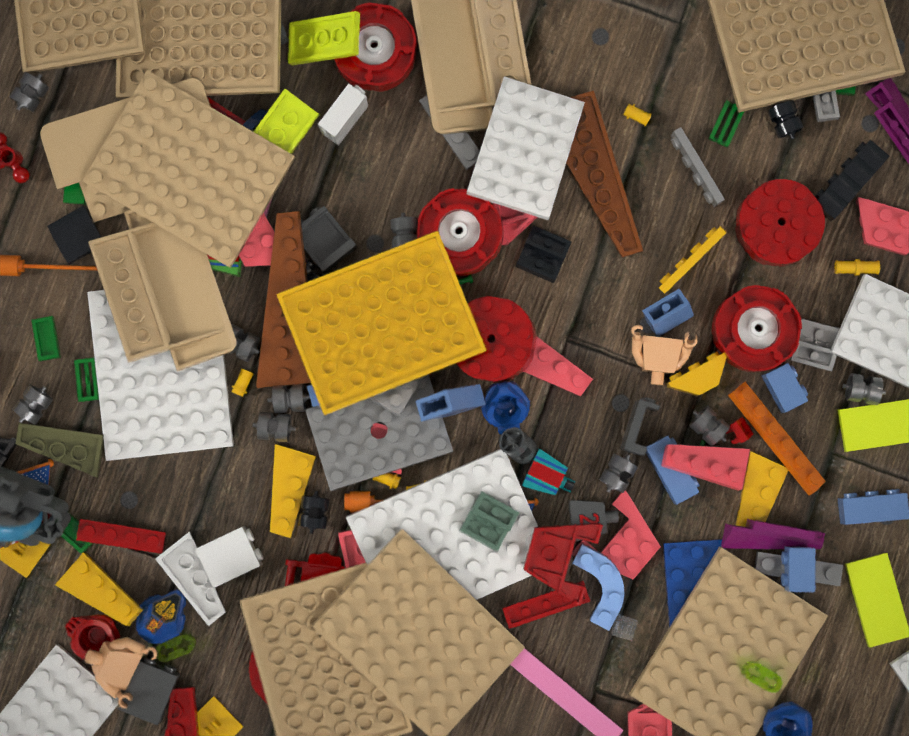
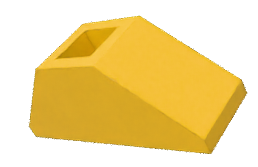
M717 351L706 357L707 362L700 364L698 361L687 367L689 369L687 373L682 375L681 372L672 375L669 377L670 382L666 383L668 388L699 396L719 385L727 356L725 353L719 355Z

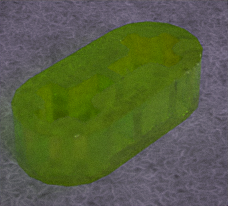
M183 634L161 643L156 647V658L161 662H168L186 655L194 650L196 640L190 634ZM183 638L191 642L188 650L185 647L179 649L177 645L183 642ZM162 646H165L166 649L171 647L174 649V651L168 653V657L160 653L163 650Z
M748 661L742 668V674L747 680L766 691L776 693L782 688L783 682L781 677L759 663ZM755 668L757 672L761 673L760 676L757 677L756 675H751V673L748 672L749 669ZM765 677L774 678L776 684L769 686V683L764 681Z

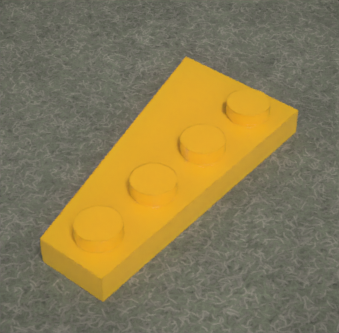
M721 226L718 229L713 227L705 235L708 239L703 244L698 242L690 250L692 255L687 260L683 257L675 265L677 270L672 275L668 272L659 281L662 284L659 289L665 294L727 232Z
M275 444L270 532L291 538L301 508V499L305 495L316 456Z
M749 452L740 498V508L736 521L737 526L746 527L747 519L766 522L788 473L786 467L754 452Z
M82 553L55 584L57 587L125 626H130L143 611L87 553Z

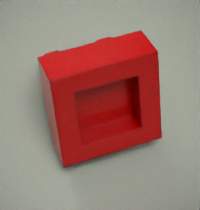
M743 416L736 419L726 432V434L729 432L735 433L736 438L731 441L732 444L743 443L754 434Z

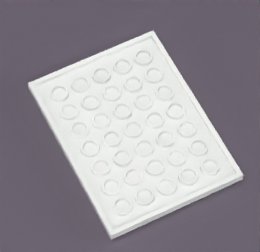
M105 291L87 292L106 461L234 446L224 355L178 372L176 371L170 350L128 363Z
M501 449L346 516L367 564L403 529L476 600L532 576L524 571L523 567L534 527H538L509 458ZM481 492L519 512L510 532L507 533L497 552L459 531Z

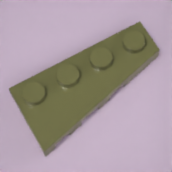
M19 423L15 444L96 478L99 476L104 435Z

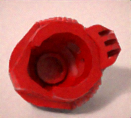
M97 614L72 617L65 625L67 634L72 640L70 642L71 648L81 659H85L89 650L99 652L104 642L120 639V634L112 618L106 615Z

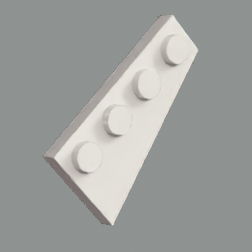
M188 532L159 555L156 561L205 623L210 626L226 613V610L216 588L212 587L195 550L197 546L191 532Z

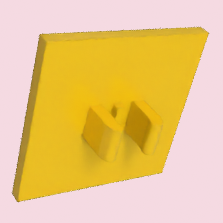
M41 541L35 546H29L21 542L14 543L7 548H0V560L27 578L51 544Z
M215 696L197 712L199 736H235L244 727Z

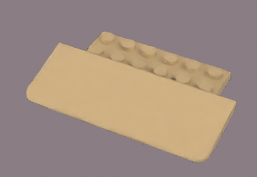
M411 0L434 130L440 134L487 130L493 112L492 107L495 106L503 78L508 77L531 85L517 0Z
M189 78L172 84L210 106L204 85L199 79ZM130 98L48 123L42 127L40 132L56 188H63L79 182L93 222L131 210L82 181Z
M132 210L124 212L129 230L88 241L128 363L170 350L176 371L178 372L228 354L235 349L236 338L206 253Z

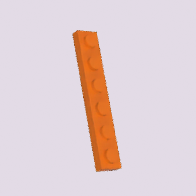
M743 382L728 396L808 495L814 494L826 481L749 385Z

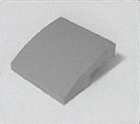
M801 318L802 329L799 346L790 360L832 371L837 355L831 352V348L840 328Z

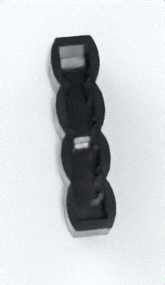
M871 139L867 143L862 141L854 150L857 154L853 159L848 157L840 166L843 170L839 174L834 173L827 181L829 186L825 190L821 188L815 194L816 199L822 205L824 216L830 221H833L890 157Z

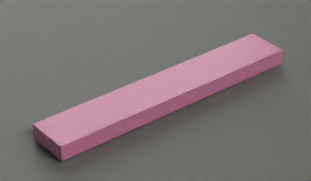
M525 648L510 664L595 736H619L623 732L621 727Z

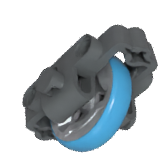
M1 466L0 548H7L14 541L29 546L38 545L40 541L46 544L54 543L71 521L67 502L54 497L55 491L51 486ZM43 511L52 514L46 524L42 523Z

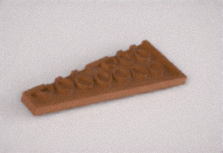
M594 90L570 97L585 103L566 166L620 256L624 258L643 252Z
M300 211L278 213L276 216L256 383L257 388L311 383L276 295L308 282Z

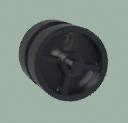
M794 100L779 103L767 111L771 121L776 123L774 129L778 139L790 136L791 140L795 139L794 134L804 129L800 117L795 115L797 108Z
M314 491L312 496H302L301 499L303 512L299 515L298 526L308 527L310 534H313L316 528L326 529L327 516L324 514L328 511L330 499L320 497L318 495L319 491Z

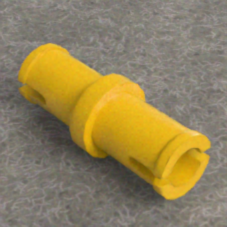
M855 259L854 261L836 260L834 270L835 274H854V276H859L860 274H879L880 262L860 261V259Z

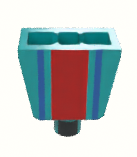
M538 449L521 486L556 495L559 488L570 493L575 481L565 476L568 469L565 465L543 450Z

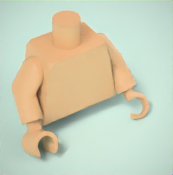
M635 325L631 329L633 334L632 355L637 365L642 367V371L652 372L651 384L663 386L664 374H674L675 371L683 367L689 359L693 347L697 344L698 336L695 335V339L689 340V332H687L684 338L685 343L680 339L641 336L640 332H635V330L643 329V326Z
M124 637L112 642H104L99 652L89 650L86 654L85 662L92 664L95 680L102 689L113 698H118V704L121 708H127L128 705L123 702V698L132 701L133 696L130 693L123 694L122 690L126 691L143 653L147 655L149 650L153 651L154 657L151 659L154 660L157 657V651L154 647L146 649V645Z

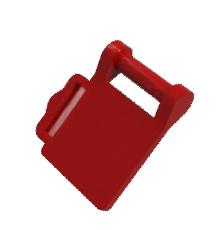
M328 552L320 554L311 553L308 557V562L286 559L287 573L285 586L294 584L296 567L302 568L301 581L345 569L344 566H341L342 559L340 556H333Z

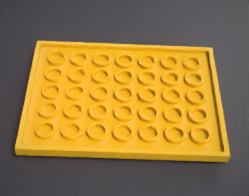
M438 231L276 294L324 416L486 352Z

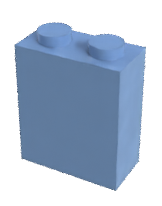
M480 384L448 389L416 400L421 422L457 415L486 405Z

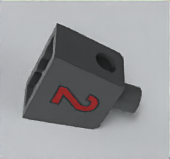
M568 500L571 525L601 523L603 524L601 534L607 533V523L619 522L618 511H605L604 502Z

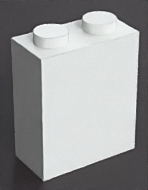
M348 84L318 123L321 133L339 145L367 109L366 92L357 85L353 87Z
M240 527L195 549L213 588L263 565L261 561L264 560L260 549H256L252 542L255 538L250 528Z

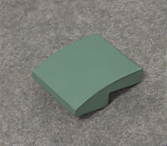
M481 492L459 531L497 552L507 533L510 532L519 512Z

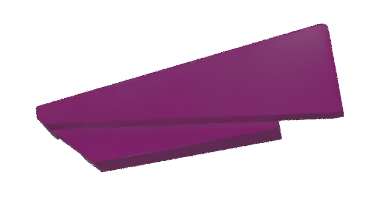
M888 78L865 94L878 107L879 110L874 112V114L909 164V107L892 78Z
M747 519L746 527L725 523L721 547L735 549L812 547L819 550L823 547L825 533Z

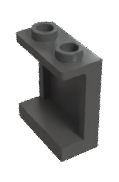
M318 206L310 212V217L307 220H301L304 249L325 274L357 249V246L329 213L325 206L322 208Z
M644 397L634 402L620 450L638 456H645L647 447L635 444L645 410L658 411L660 409V406L656 405V400Z
M145 657L144 659L141 658L124 692L130 693L133 696V700L130 701L127 698H123V702L128 707L121 708L119 706L118 710L159 725L164 718V711L181 673L176 672L177 669L173 666L165 664L163 667L156 664L157 660Z

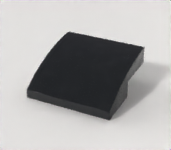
M84 205L47 226L69 265L91 253L88 241L102 237L88 209Z
M533 225L515 267L554 283L572 242Z

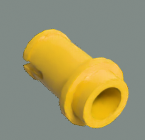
M628 104L623 115L626 116V119L631 118L646 126L652 114L635 107V104Z
M241 368L235 385L231 386L233 388L231 392L241 397L247 394L246 389L254 374Z
M387 473L374 477L372 480L390 486L389 489L392 490L393 488H398L401 477L397 473L395 475Z

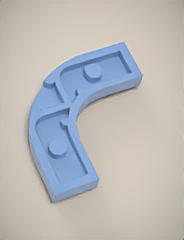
M582 543L572 564L591 573L599 580L602 586V595L590 617V621L609 631L623 604V580L618 568L608 557Z

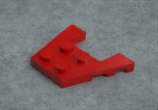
M591 523L534 527L523 570L552 587L576 605L581 606L586 589L585 585L566 581L565 576L575 540L581 539L598 544L603 524Z

